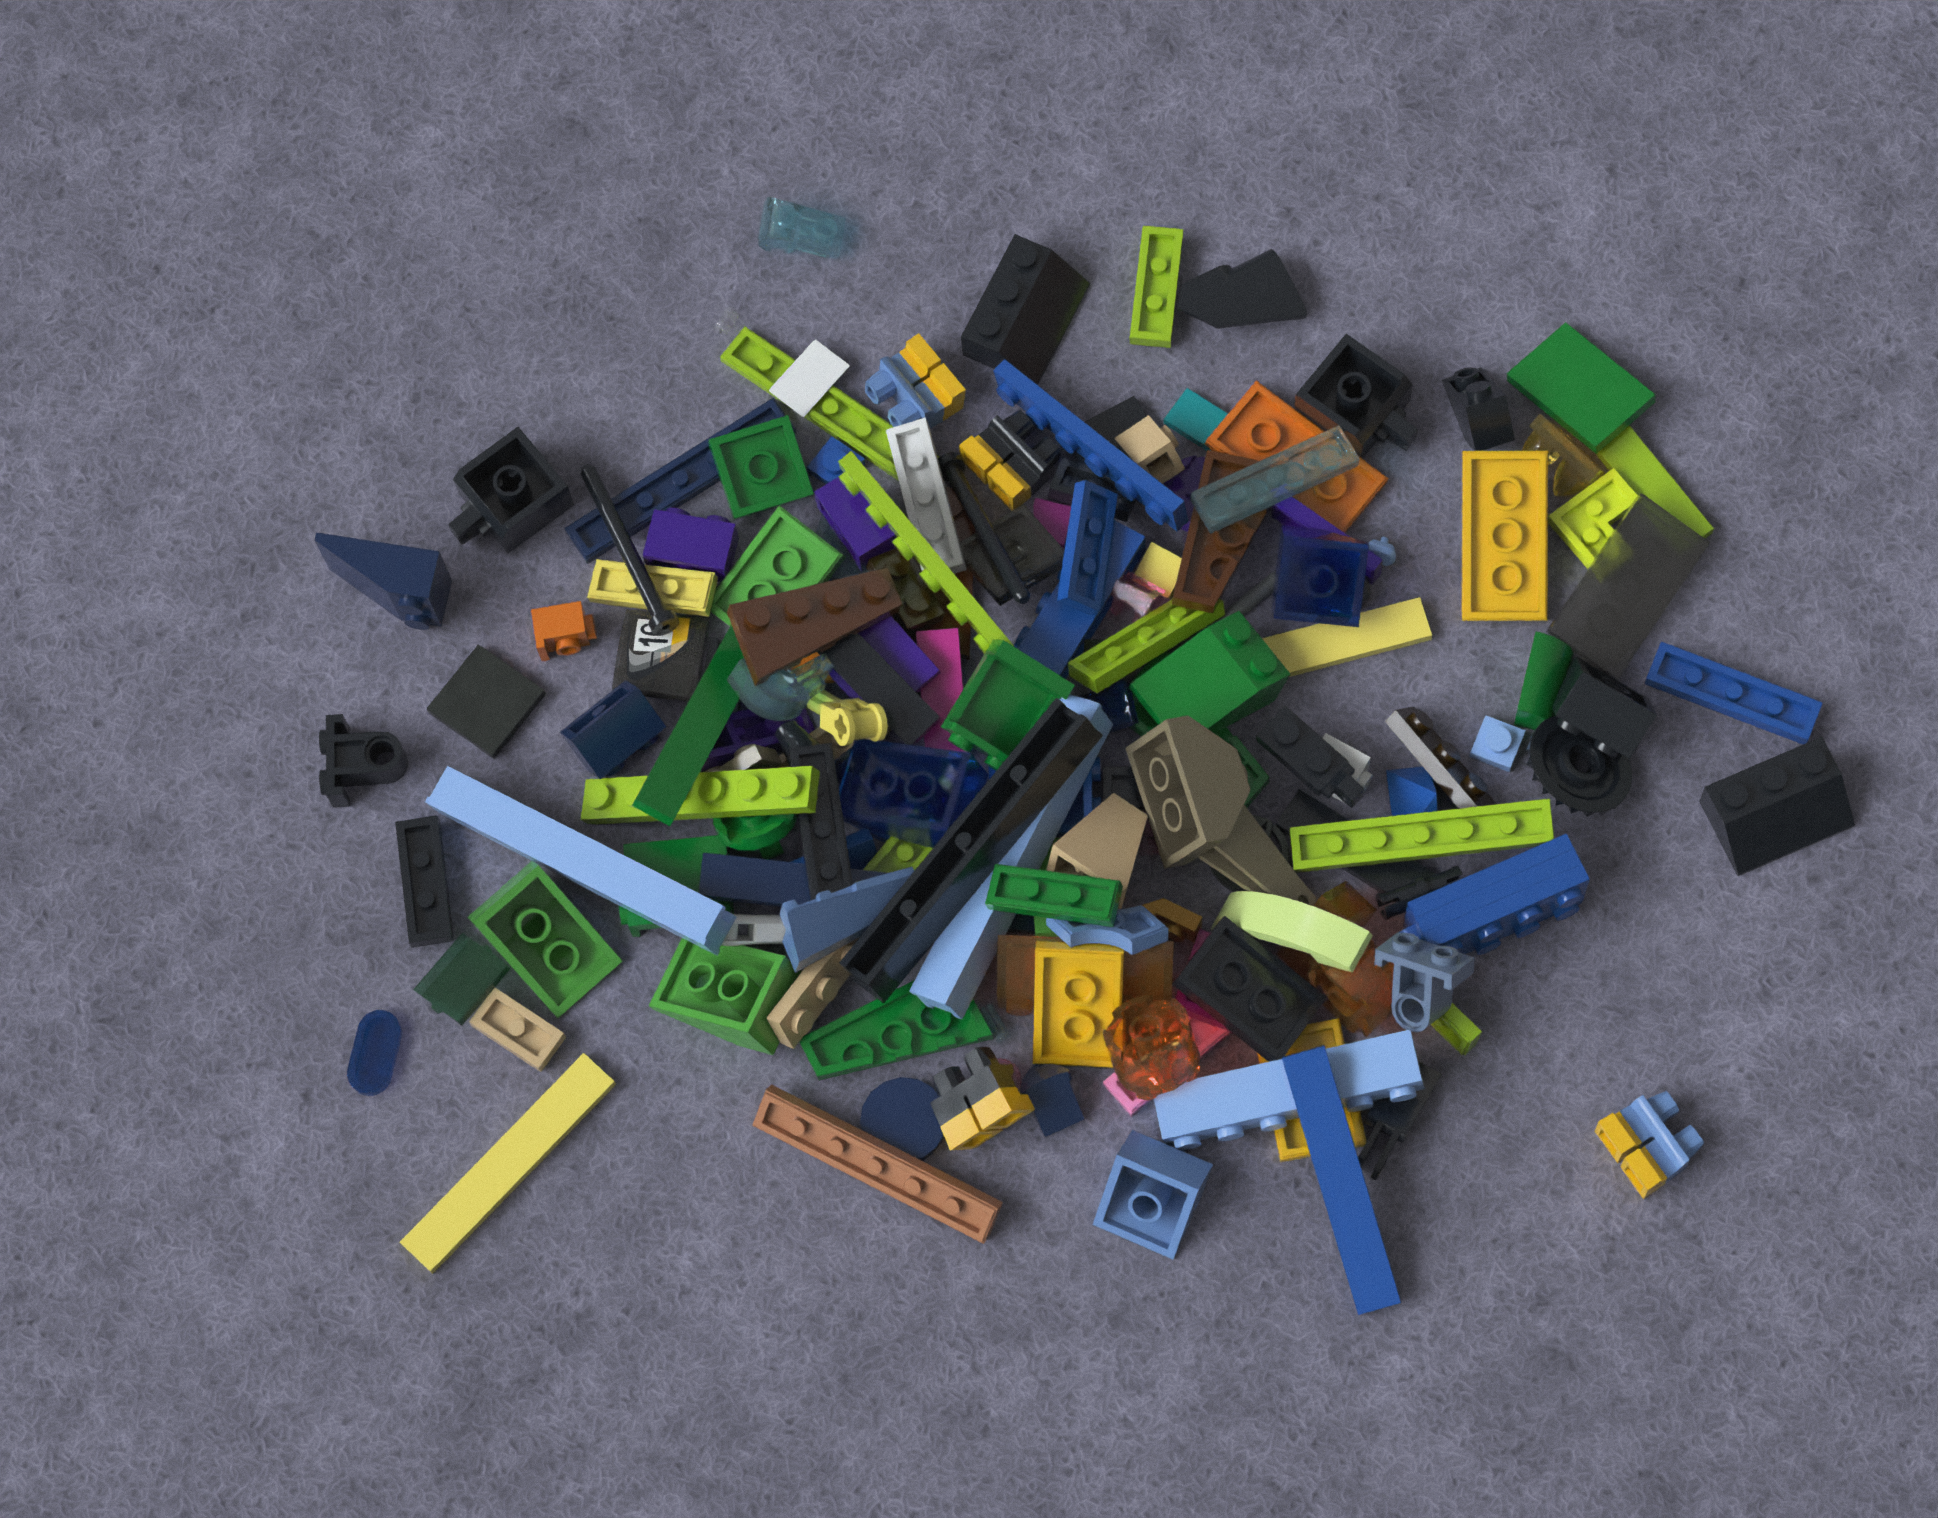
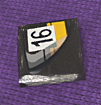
M626 609L618 645L612 690L627 680L638 687L645 697L689 702L702 677V659L708 638L709 618L676 614L680 621L678 627L668 634L655 636L648 625L649 620L652 618L649 611Z

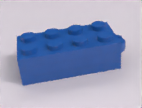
M1566 833L1408 902L1403 924L1404 929L1399 933H1411L1418 936L1420 940L1438 946H1450L1462 954H1467L1476 950L1478 955L1486 954L1501 945L1500 939L1515 933L1517 938L1525 937L1541 927L1539 922L1554 916L1557 921H1560L1577 913L1580 910L1578 905L1583 902L1590 878Z

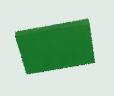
M1566 322L1506 373L1507 382L1595 454L1600 452L1656 402L1655 394Z

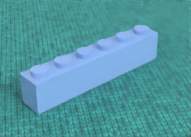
M1411 1030L1326 1049L1343 1108L1347 1107L1348 1112L1369 1109L1373 1107V1101L1390 1097L1391 1102L1406 1101L1416 1097V1091L1425 1089ZM1282 1059L1152 1088L1162 1140L1165 1144L1175 1146L1176 1149L1181 1151L1201 1146L1200 1140L1218 1136V1141L1238 1139L1244 1136L1243 1130L1261 1127V1131L1278 1130L1287 1126V1120L1299 1118Z

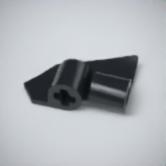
M1273 249L1233 268L1230 265H1221L1183 283L1177 307L1178 311L1217 329L1305 319L1307 316V310L1291 277Z

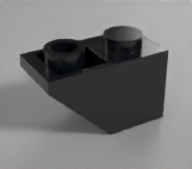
M1470 367L1460 369L1452 377L1442 380L1464 439L1474 451H1483L1515 440L1506 395L1482 368Z

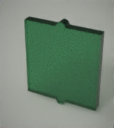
M461 933L413 990L432 1004V1009L437 1014L443 1012L462 1026L511 968L493 955L488 945L480 946Z

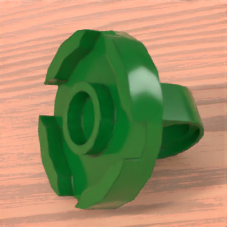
M798 814L713 818V825L718 837L726 846L736 850L754 851L759 849L763 859L771 860L784 854L779 840L784 838L795 826Z

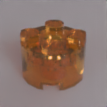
M1372 939L1353 973L1318 963L1308 974L1310 984L1315 988L1320 984L1323 992L1329 998L1323 1003L1324 1007L1336 1019L1339 1018L1340 1023L1350 1032L1354 1033L1361 1028L1364 1037H1368L1393 1015L1391 1003L1394 963L1388 962L1383 967L1374 965L1375 949L1377 947Z
M1145 994L1129 999L1114 1009L1112 1012L1114 1019L1108 1025L1107 1030H1103V1037L1117 1080L1127 1090L1134 1092L1138 1099L1149 1101L1156 1098L1159 1094L1173 1091L1185 1082L1196 1079L1200 1071L1198 1065L1200 1053L1186 1008L1176 999L1171 998V1002L1153 1000L1152 994Z

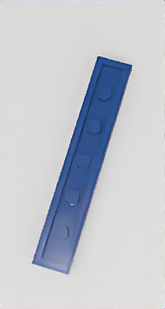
M1322 1045L1282 1057L1283 1065L1357 1313L1360 1315L1401 1303V1298L1326 1047Z

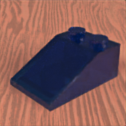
M867 739L855 740L839 788L843 821L924 847L934 848L984 787L988 773L972 753L883 741L875 742Z

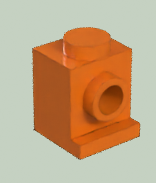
M581 601L531 609L536 648L541 661L550 660L549 652L556 651L558 655L578 653L581 647L590 645V640L597 639L593 614H585Z

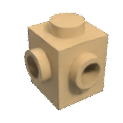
M1149 415L1114 438L1121 452L1162 484L1185 469L1175 450L1179 446L1175 436L1166 425L1159 428Z

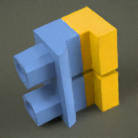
M919 333L906 341V346L903 350L891 358L886 356L880 359L879 371L872 375L865 383V393L874 404L879 405L891 396L898 403V405L888 410V419L893 427L926 418L929 427L932 428L964 407L966 389L944 363L941 364V359Z
M1667 1091L1657 1094L1648 1100L1644 1095L1640 1096L1631 1105L1616 1114L1611 1113L1598 1121L1595 1128V1133L1616 1162L1619 1163L1623 1160L1620 1166L1643 1199L1685 1170L1690 1159L1704 1144L1703 1139L1691 1125L1674 1136L1668 1130L1664 1123L1677 1115L1680 1110Z

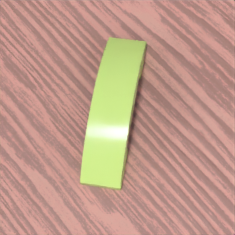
M1254 891L1231 892L1211 927V930H1213L1217 923L1226 916L1251 937L1310 953L1317 963L1352 973L1373 936L1368 930L1317 907L1289 898Z

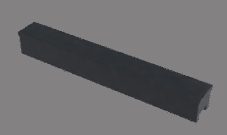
M1058 698L1052 702L839 962L853 977L852 980L882 1003L888 1000L994 870L995 864H999L1102 738V733L1094 728L1087 717L1082 714L1078 715L1066 707Z

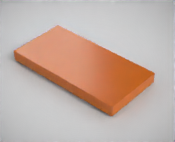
M1258 381L1254 382L1205 441V445L1211 451L1289 467L1288 476L1281 489L1344 533L1350 529L1389 479Z

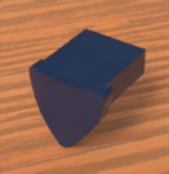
M1036 1064L1032 1066L1023 1077L1020 1086L1021 1094H1028L1035 1108L1033 1111L1034 1116L1045 1137L1085 1119L1069 1082L1073 1079L1070 1071L1055 1064Z

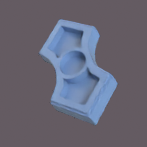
M1142 905L1118 909L1113 927L1046 918V926L1070 948L1081 944L1100 943L1119 947L1134 955L1168 941L1169 928Z

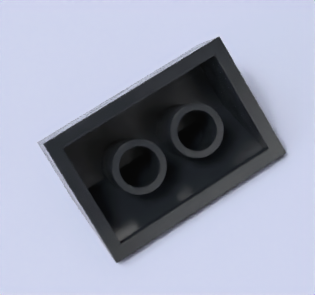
M1014 234L961 335L963 356L993 369L1005 359L1038 385L1085 296L1090 282L1052 249Z
M1823 737L1705 786L1699 801L1737 876L1855 826L1842 773Z

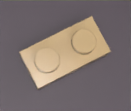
M495 987L469 1021L473 1028L540 1072L543 1071L566 1039L562 1031Z

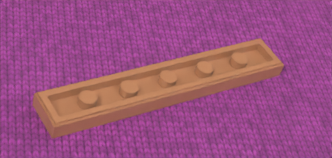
M772 1084L765 1090L752 1126L983 1244L987 1241L1002 1207V1201Z

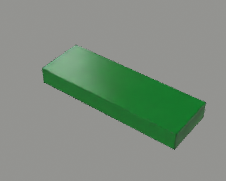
M995 864L985 905L989 910L1113 927L1123 885L1118 880Z

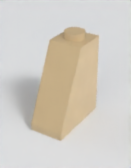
M1115 793L1111 794L1053 844L1046 871L1120 881L1123 889L1118 909H1121L1148 815Z

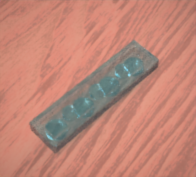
M1340 425L1191 492L1190 501L1211 534L1358 467L1360 458Z

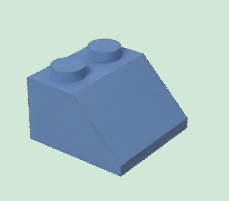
M1132 1130L1116 1155L1092 1225L1174 1260L1202 1197L1213 1164Z

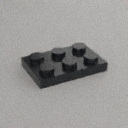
M1226 916L1217 923L1172 983L1174 987L1268 1062L1282 1059L1327 998Z

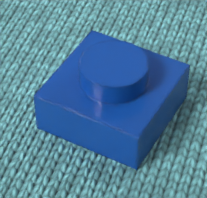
M831 436L807 466V472L824 484H827L843 473L838 461L850 451L854 453L863 465H865V458Z

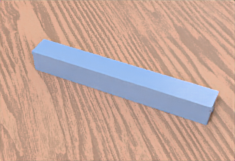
M1069 694L1066 700L1060 699L1066 707L1078 715L1082 714L1087 717L1094 728L1101 732L1103 736L999 864L1039 870L1113 726V723L1101 709L1100 703ZM993 871L934 942L910 989V993L916 995L927 1007L932 1009L934 1007L952 1013L954 1017L963 1019L1016 913L989 910L985 905Z
M449 766L445 769L431 796L427 797L425 801L437 812L716 956L721 951L719 948L737 918L734 914L726 911L723 905Z

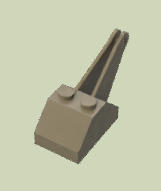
M1187 715L1166 719L1125 748L1164 869L1186 865L1198 857L1246 891L1273 894L1317 907L1316 897L1295 873L1244 805L1250 792L1246 768L1241 763L1238 750Z

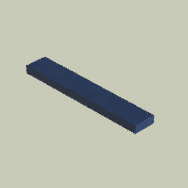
M774 398L770 399L611 498L630 537L650 525L654 509L666 511L668 508H678L721 481L708 444L709 439L786 416ZM791 423L794 434H796V428ZM597 508L564 528L566 534L587 564L616 546Z

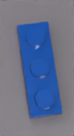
M1083 480L1075 483L1057 601L1090 615L1100 612L1118 494L1090 481Z

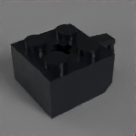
M1348 334L1344 335L1295 395V410L1362 459L1377 441L1384 443L1388 439L1407 451L1417 438L1418 429L1404 419L1406 412L1403 410L1411 400L1413 384L1404 373Z
M517 427L459 469L453 481L459 495L466 503L461 506L463 512L448 525L461 545L480 533L483 537L491 533L503 549L510 553L574 506V502L567 484L523 431Z

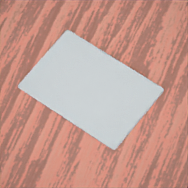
M814 340L769 389V392L804 417L849 368V364L819 341Z

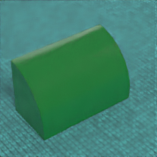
M1535 631L1515 717V726L1535 730L1543 721L1555 716L1552 706L1574 657L1572 648L1560 639Z

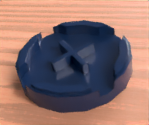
M899 1077L885 1081L870 1092L863 1104L860 1119L861 1129L924 1161L933 1154L945 1138L930 1104L940 1096L932 1086L918 1079Z

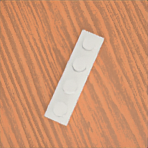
M926 418L887 429L886 433L908 519L954 574L967 570L932 434Z

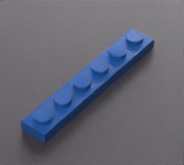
M1004 359L993 370L998 385L996 391L1004 402L1011 407H1014L1016 404L1026 411V416L1038 429L1043 430L1046 427L1055 434V439L1060 446L1067 452L1072 454L1076 451L1085 458L1086 465L1097 476L1103 477L1106 475L1113 480L1116 489L1129 501L1136 499L1143 504L1147 514L1159 525L1167 523L1178 532L1189 521L1185 503L1180 497Z

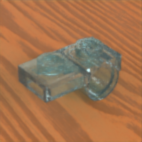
M768 196L763 206L758 245L763 250L771 252V248L785 249L784 253L788 254L795 249L825 258L837 259L840 255L846 218Z

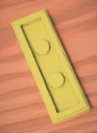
M596 559L587 596L590 602L648 610L624 562ZM645 565L667 610H673L675 613L710 616L718 577L714 572Z

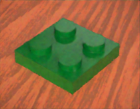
M788 415L709 439L708 444L733 520L814 495Z

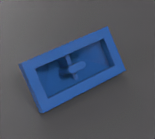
M1424 767L1386 770L1391 816L1437 811L1436 789L1432 777Z

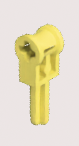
M814 684L808 685L806 692L801 693V702L807 705L808 709L820 715V728L832 734L840 746H848L854 740L870 738L875 742L885 739L888 728L887 717L879 703L868 704L859 698L841 700Z

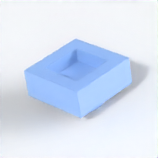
M1485 715L1469 757L1510 772L1526 730Z

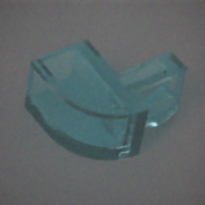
M824 653L794 670L789 669L785 671L783 669L771 675L768 681L755 687L746 661L743 658L739 660L727 681L744 705L752 712L769 720L786 721L798 717L809 700L826 687L825 679L834 666Z

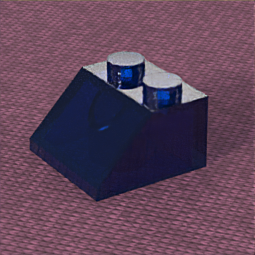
M1281 525L1271 604L1274 619L1359 627L1369 543L1323 529Z

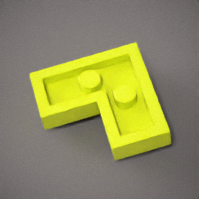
M1613 468L1548 515V524L1601 584L1634 559L1635 553L1611 525L1637 507L1640 503V497Z

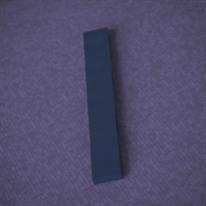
M703 853L698 893L709 899L782 907L784 902L794 899L798 905L810 901L806 868L803 863ZM851 869L853 884L887 874L886 872ZM1016 914L1008 932L1035 934L1034 916Z

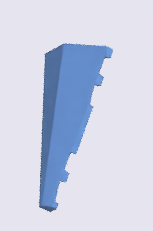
M913 867L858 881L852 886L833 893L830 890L819 892L816 895V899L800 905L797 904L795 899L784 902L779 913L786 930L782 943L794 972L796 973L859 938L914 872Z

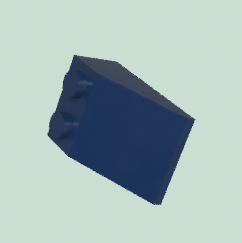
M316 532L315 542L329 570L395 617L404 621V624L408 627L418 630H427L429 625L442 627L452 579L439 551Z

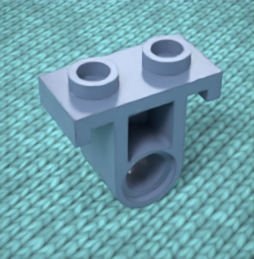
M1397 932L1375 949L1374 965L1383 967L1388 962L1394 963L1391 1007L1396 1022L1403 1029L1417 1033L1425 1030L1444 1015L1451 1007L1453 989L1474 973L1475 958L1459 953L1450 946H1438L1420 940L1418 936L1411 933Z

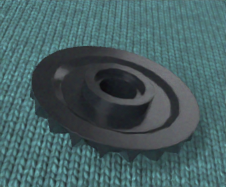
M1552 716L1543 721L1530 736L1531 741L1526 748V751L1530 754L1527 766L1534 770L1532 780L1538 781L1543 785L1542 794L1550 793L1556 798L1555 806L1565 804L1569 807L1571 814L1582 811L1588 817L1594 813L1603 815L1609 810L1615 809L1630 791L1632 769L1629 758L1618 753L1616 758L1607 755L1594 746L1596 739L1582 731L1579 736H1575L1557 724L1559 720L1557 716Z

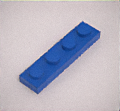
M1664 642L1660 643L1645 680V685L1800 744L1808 742L1823 704L1815 699Z

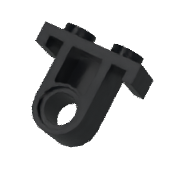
M343 714L326 715V730L319 731V747L321 755H326V770H320L319 785L321 794L327 796L333 808L350 806V797L344 787L390 784L404 776L409 762L407 754L396 736L389 732L381 731L350 733V727ZM385 752L394 753L392 760L387 764H375L380 754Z

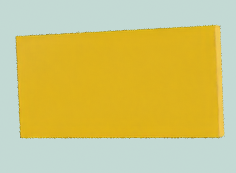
M1462 451V621L1547 620L1548 451Z

